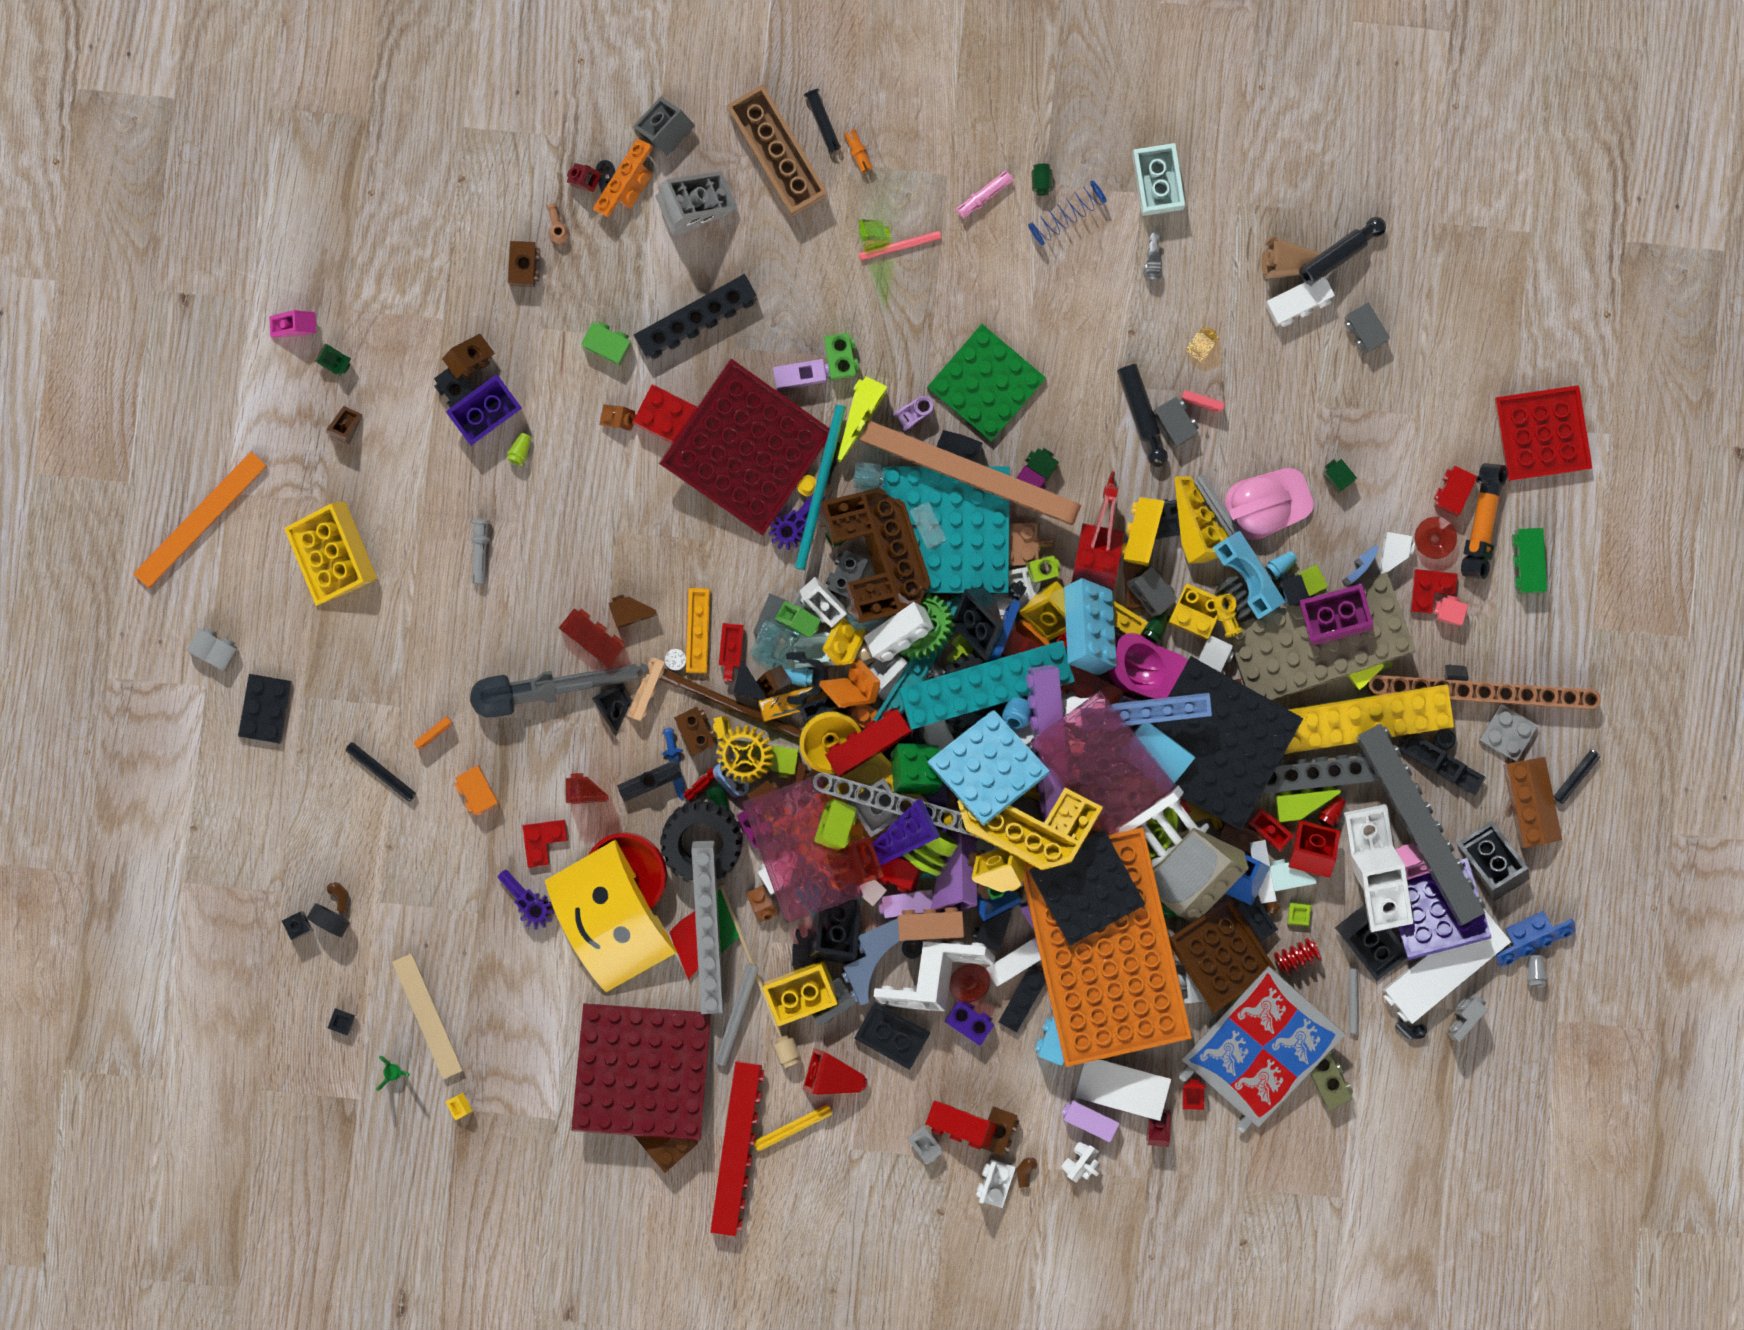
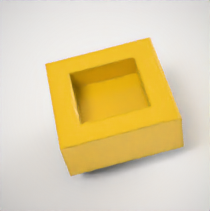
M729 716L714 718V733L718 736V739H723L722 736L724 734L729 735L728 730L731 729Z
M464 1093L445 1101L454 1120L473 1112Z

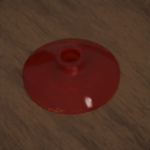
M1430 517L1418 525L1414 535L1415 545L1425 557L1441 559L1448 556L1454 550L1457 543V533L1454 526L1448 520L1441 517ZM1436 535L1438 542H1432L1431 536Z
M967 964L961 966L952 974L949 990L958 1001L974 1002L988 992L991 978L983 966Z

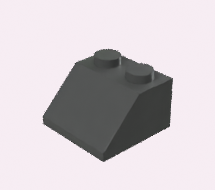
M660 97L633 126L642 137L666 156L673 152L676 146L695 127L694 123L681 109L663 97Z

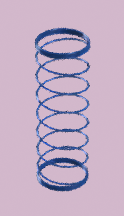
M1090 181L1093 191L1102 201V204L1099 205H1103V203L1107 202L1104 193L1095 181ZM1086 190L1091 202L1093 199L1096 203H1098ZM1078 197V199H1079V201H1080V203H1081V205H1082V207H1083V204H1082L1083 202H1082V200ZM1074 207L1072 208V210L1074 209L1079 215H1081ZM1041 217V219L1043 220L1045 226H1046V227H1047V226L1049 227V225H1048V224L1044 221V219ZM1033 222L1029 223L1028 227L1040 245H1045L1042 236H1045Z

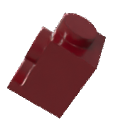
M574 163L573 168L569 169L567 173V183L577 189L594 193L602 173L588 165ZM592 175L589 183L586 184L585 180L587 176Z

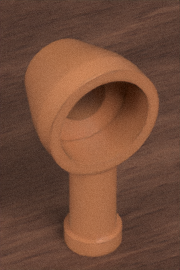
M557 204L547 205L546 207L552 222L548 231L549 238L556 244L565 243L570 236V231L564 223H560ZM557 228L562 229L560 235L554 233Z

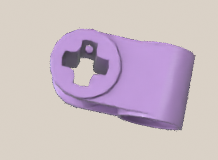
M921 396L893 413V416L897 417L903 426V432H907L920 423V421L930 416L934 406L929 397ZM920 402H928L930 404L929 410L921 412L918 409Z

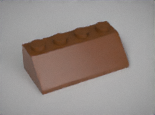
M1540 757L1503 765L1520 848L1561 841L1562 835L1546 758Z

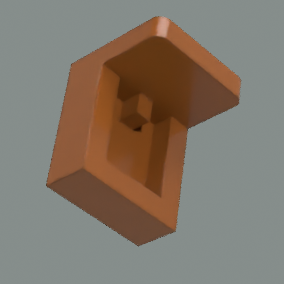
M603 404L599 425L632 431L635 411L623 406Z
M765 884L746 893L759 922L768 921L779 914Z

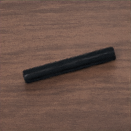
M351 742L346 747L347 753L404 799L410 802L416 796V792L355 743Z

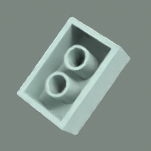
M1175 143L1134 149L1132 159L1142 216L1184 210L1185 200Z

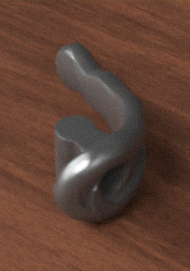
M1153 231L1149 234V249L1143 275L1149 280H1159L1163 277L1158 245L1160 234L1157 231Z

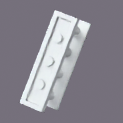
M1177 786L1112 829L1109 835L1143 827L1146 840L1158 854L1151 859L1154 870L1155 866L1161 863L1182 840L1163 815L1165 808L1168 806L1170 809L1173 808L1189 831L1196 828L1206 833L1209 825L1206 823L1200 828L1196 826L1180 804V797L1184 792ZM1150 818L1156 819L1174 845L1165 850L1147 827L1146 821Z

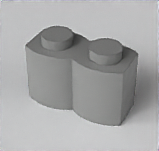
M207 627L204 630L199 628L186 651L226 672L238 651L234 647L235 643L225 637L223 640L216 638L217 633Z

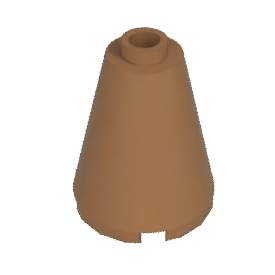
M1270 236L1265 242V245H1268L1267 252L1263 251L1262 273L1267 274L1264 277L1266 279L1300 275L1299 269L1318 256L1319 252Z

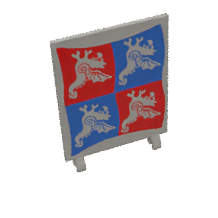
M1268 966L1182 1058V1061L1187 1066L1179 1073V1078L1186 1082L1194 1071L1245 1115L1236 1124L1237 1130L1243 1133L1252 1122L1259 1128L1346 1034Z

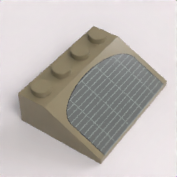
M1193 828L1153 871L1160 901L1180 917L1194 922L1203 916L1248 870L1244 851Z

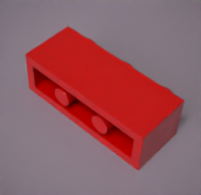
M935 1100L925 1125L932 1127V1132L940 1135L946 1132L951 1134L950 1139L962 1142L964 1139L969 1141L968 1146L979 1150L981 1146L989 1148L997 1127V1123Z

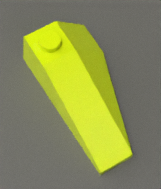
M866 376L863 381L859 379L853 388L856 392L854 393L838 455V462L840 463L843 462L865 428L867 421L870 420L887 394V386Z

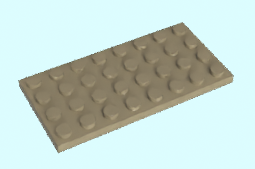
M1385 572L1333 590L1337 591L1362 584L1374 630L1311 646L1300 603L1269 612L1260 619L1255 617L1238 623L1243 631L1238 634L1234 633L1235 635L1232 634L1229 640L1231 645H1233L1232 649L1246 687L1275 701L1415 653L1414 644L1388 573Z

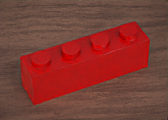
M892 708L882 714L883 718L879 721H870L860 733L855 731L846 737L847 741L841 745L836 743L827 749L829 752L825 756L838 777L842 778L913 733L900 710L896 709L894 711Z

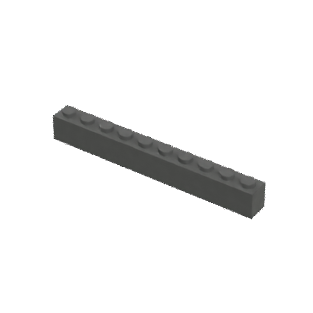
M1380 723L1359 734L1356 739L1459 926L1464 925L1484 914L1485 904L1480 896L1476 897L1473 891L1475 889L1473 882L1469 877L1466 878L1462 872L1465 870L1459 858L1455 859L1452 853L1454 851L1452 844L1448 839L1445 841L1441 834L1444 832L1438 820L1434 821L1431 815L1433 810L1428 802L1424 803L1421 797L1423 793L1417 783H1413L1410 777L1412 775L1410 768L1407 764L1403 765L1400 759L1402 754L1396 745H1392L1389 739L1391 738L1389 730L1386 726L1382 727Z

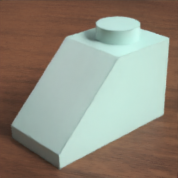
M1285 859L1272 861L1273 865L1270 866L1274 891L1316 884V879L1306 872L1289 868V862L1285 863Z

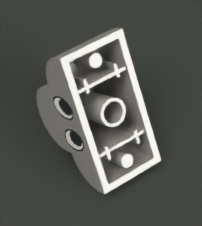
M722 171L667 179L658 186L659 192L655 195L673 236L691 232L707 222L725 217L738 209Z

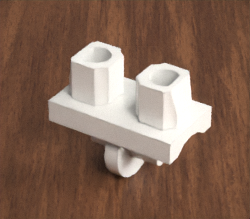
M1078 1142L1073 1151L1080 1156V1159L1077 1163H1074L1068 1158L1061 1166L1068 1174L1067 1177L1076 1183L1081 1176L1087 1180L1091 1174L1099 1175V1172L1095 1170L1099 1162L1094 1159L1099 1151L1091 1145L1087 1146Z

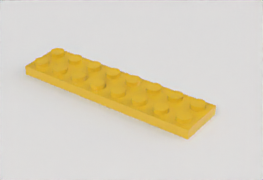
M1448 685L1289 709L1304 719L1284 754L1358 743L1356 737L1359 734L1380 723L1382 727H1387L1391 737L1452 728L1454 723Z

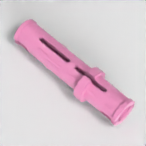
M1004 170L975 194L972 193L967 201L956 208L957 213L965 219L977 208H982L987 200L1005 186L1013 182V178Z

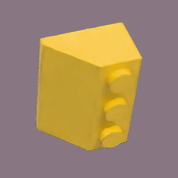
M1139 497L1138 502H1133L1131 514H1134L1133 523L1128 522L1126 534L1129 535L1128 543L1123 542L1121 555L1124 556L1123 561L1148 567L1165 501Z
M825 960L766 981L762 986L777 1026L838 1004L833 981Z

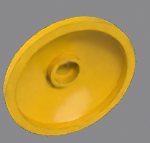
M824 712L813 717L804 726L800 735L799 746L803 759L816 771L834 774L835 771L825 756L829 752L827 749L836 743L841 745L847 741L846 737L855 731L860 733L859 725L850 716L840 712ZM832 735V740H826L827 736Z

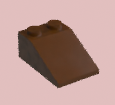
M634 1136L664 1173L698 1144L696 1140Z

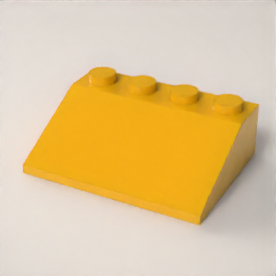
M346 501L331 503L284 528L316 606L359 589L378 579Z

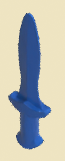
M666 728L662 733L666 738L668 750L664 751L662 755H667L670 762L676 759L679 764V752H683V749L676 748L674 740L675 730ZM683 777L673 781L676 793L681 800L684 798Z

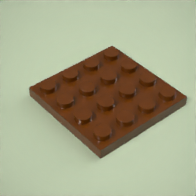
M1231 898L1226 899L1169 938L1172 950L1213 1013L1244 993L1268 966L1274 971L1277 970Z

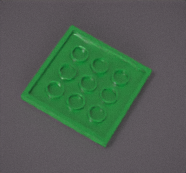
M981 324L927 386V389L987 440L992 442L1044 382L1046 377L985 325Z

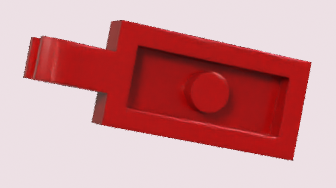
M722 623L718 665L725 666L724 682H732L733 667L739 668L744 630V625Z

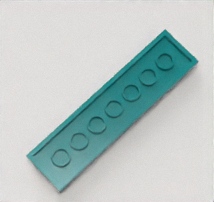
M1063 640L898 688L910 730L1004 703L1013 698L1030 695V688L1026 684L1028 668L1054 665L1059 668L1060 686L1075 682L1070 664H1068V656Z

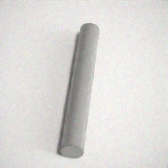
M1349 969V1033H1358L1357 969Z

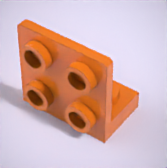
M855 659L849 669L848 678L820 681L819 686L838 707L846 708L848 706L876 703L881 681L860 659Z

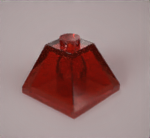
M583 773L571 774V778H566L567 804L612 801L610 795L589 777H583Z

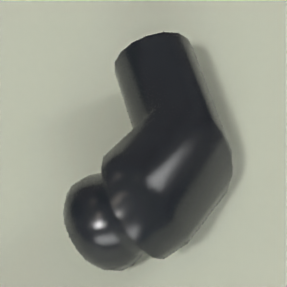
M1400 1019L1394 1026L1409 1040L1421 1039L1427 1034V1027L1423 1024L1409 1026Z

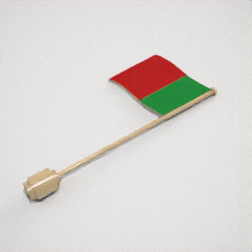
M720 884L718 886L721 954L740 938L749 963L754 964L724 889L726 886ZM695 911L683 918L669 932L688 980L699 969ZM757 974L756 981L779 1036L776 1039L777 1044L773 1046L780 1064L787 1068L800 1063V1054L793 1037L783 1036L780 1027L777 1026L763 991L762 981L759 974Z

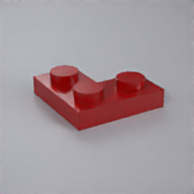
M1415 569L1410 612L1432 614L1434 593L1456 595L1458 573Z
M565 820L522 825L528 868L549 865L548 843L568 841Z

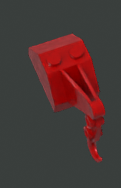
M1114 471L1110 473L1107 486L1104 487L1103 502L1095 524L1082 523L1071 583L1083 578L1112 590V593L1124 537L1123 530L1113 529L1115 502L1118 488L1114 487ZM1107 503L1111 504L1109 528L1101 526Z

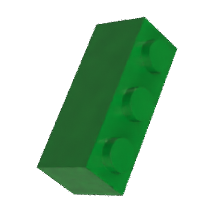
M1517 529L1515 534H1512L1511 539L1512 547L1516 549V555H1513V567L1517 568V577H1514V588L1518 589V594L1547 592L1544 529Z

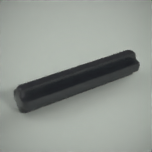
M1590 750L1553 798L1560 804H1564L1601 756L1596 751Z

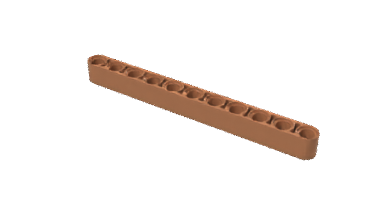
M867 421L859 440L869 446L1070 525H1074L1081 508L1079 503L872 421Z
M1384 675L1374 676L1367 683L1368 692L1375 696L1396 693L1393 686L1396 681H1400L1404 685L1403 691L1415 690L1416 683H1422L1425 688L1434 687L1438 684H1447L1450 701L1583 710L1594 709L1601 703V695L1592 689ZM1374 680L1382 682L1383 687L1381 691L1373 689L1372 683ZM1460 685L1465 686L1467 689L1465 697L1460 696L1457 692ZM1480 687L1487 688L1489 692L1487 698H1482L1479 695ZM1502 688H1505L1510 692V696L1507 700L1501 698L1500 691ZM1523 690H1528L1531 693L1529 701L1522 699L1521 693ZM1545 691L1552 694V700L1549 703L1543 700V693ZM1567 692L1573 696L1571 704L1566 703L1564 700V695ZM1587 694L1593 695L1595 699L1593 705L1586 703L1585 697Z

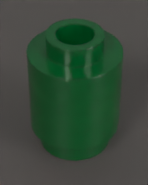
M1041 163L1033 165V170H1031L1032 191L1036 192L1038 196L1049 195V192L1053 191V172L1050 169V164Z

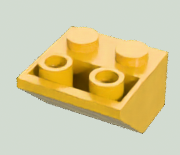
M1186 583L1168 624L1207 641L1218 618L1216 606H1214L1217 596Z

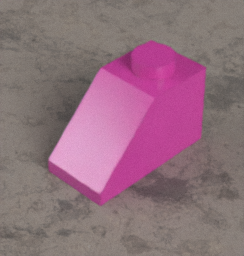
M293 310L269 316L270 337L306 336L316 333L317 322L315 312Z

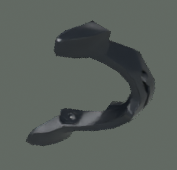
M804 651L786 653L787 660H796L804 664L809 663L817 671L814 674L817 682L811 690L787 697V703L806 704L808 697L817 696L822 693L823 689L819 686L820 681L828 680V670L820 660L807 658Z

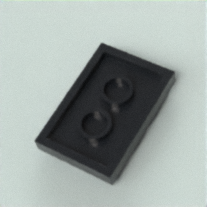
M249 674L238 737L281 744L292 681Z
M875 1001L854 1039L910 1070L930 1032Z

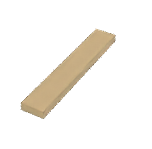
M411 953L393 961V966L442 1079L463 1071L413 954Z

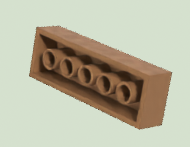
M763 84L726 105L728 113L791 218L828 197L825 187Z

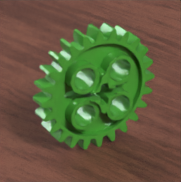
M930 593L926 597L923 595L920 605L928 611L927 614L933 627H936V629L929 631L925 637L919 638L915 643L913 642L909 648L900 651L899 653L905 658L908 656L913 660L916 656L919 660H922L923 655H925L929 659L930 652L937 655V648L944 649L942 643L950 642L947 635H953V632L949 629L955 626L951 621L954 619V616L950 613L952 610L944 600H941L938 596L933 597Z

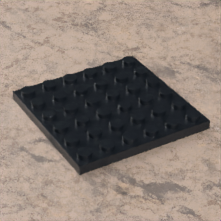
M1190 656L1168 697L1209 693L1212 716L1155 722V727L1195 756V759L1169 791L1179 786L1184 792L1181 798L1241 831L1304 718ZM1132 763L1129 765L1128 768L1139 775L1149 777Z

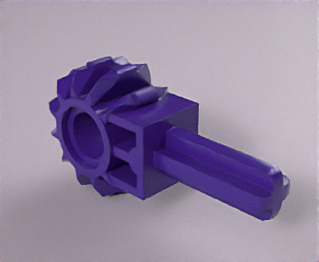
M813 494L797 512L793 509L789 515L785 514L783 522L777 517L776 521L779 525L771 523L770 527L776 531H770L769 536H777L771 542L775 544L780 541L778 549H781L783 544H786V551H789L791 543L794 548L798 547L795 540L799 542L802 540V537L797 534H803ZM785 527L791 528L793 531L792 536L789 538L781 535V530Z
M507 869L498 875V879L517 899L514 903L520 908L518 912L525 913L520 920L525 921L529 919L525 925L526 927H530L534 922L533 927L537 930L539 922L545 928L547 927L545 919L548 922L553 921L552 918L548 917V913L555 914V911L548 910L552 903L548 902L545 904L548 899L546 895L540 901L539 893L534 894L531 889L526 891ZM539 905L542 909V914L536 918L532 915L531 910L534 906Z

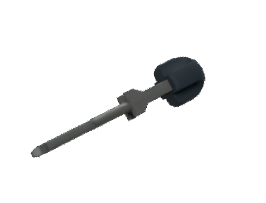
M641 663L639 667L636 664L556 678L552 677L551 671L541 673L537 678L511 683L506 675L487 677L479 680L472 687L470 703L475 712L483 717L506 716L514 712V705L539 700L546 703L557 702L556 694L638 680V677L642 675L645 678L649 674L648 665Z

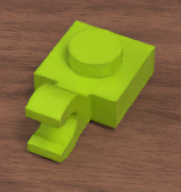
M959 634L951 643L955 649L946 660L952 664L962 654L964 656L969 655L975 649Z

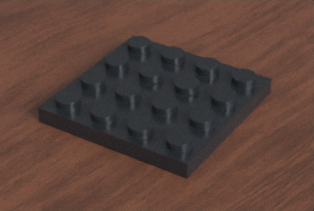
M1104 829L1084 840L1071 863L1045 870L1034 866L1028 870L1069 946L1146 905Z

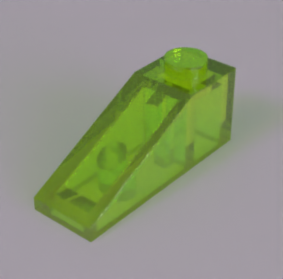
M858 220V232L864 251L888 245V239L891 238L889 227H884L883 221Z

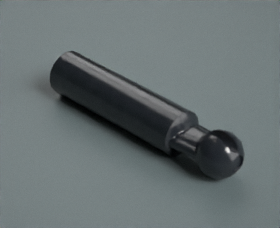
M1372 217L1366 222L1364 228L1361 230L1354 229L1299 269L1302 280L1309 286L1318 282L1368 245V240L1373 237L1382 236L1386 231L1385 221L1380 217Z
M1131 364L1118 369L1117 373L1140 440L1148 442L1150 448L1147 456L1148 461L1154 467H1161L1166 464L1168 454L1165 449L1158 445L1157 437L1161 433L1137 364Z

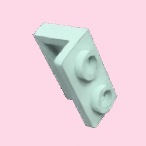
M829 632L814 634L811 638L802 634L792 637L794 652L804 651L807 658L820 660L824 666L835 665L822 650L830 634ZM794 660L795 669L814 667L809 663L804 664Z

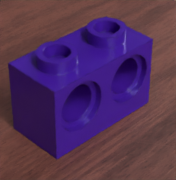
M958 1000L944 1022L980 1046L994 1026L991 1023L993 1018L983 1011L979 1015L973 1010L975 1008L974 1005L966 1000L963 1002ZM959 1009L967 1011L968 1017L965 1021L960 1022L956 1019L955 1014ZM977 1021L985 1024V1031L978 1034L974 1032L973 1025Z

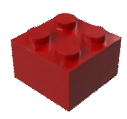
M1299 820L1293 836L1288 867L1330 878L1336 863L1341 831Z

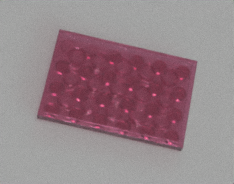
M1101 691L1094 694L1031 740L1034 748L1069 790L1103 807L1095 823L1101 830L1104 829L1107 835L1117 833L1119 828L1155 805L1161 798L1170 795L1177 788V785Z
M815 776L742 802L786 924L863 896L846 847L836 851L814 842L825 804L829 801L827 794L815 789L813 785ZM821 777L818 778L817 786L825 789Z

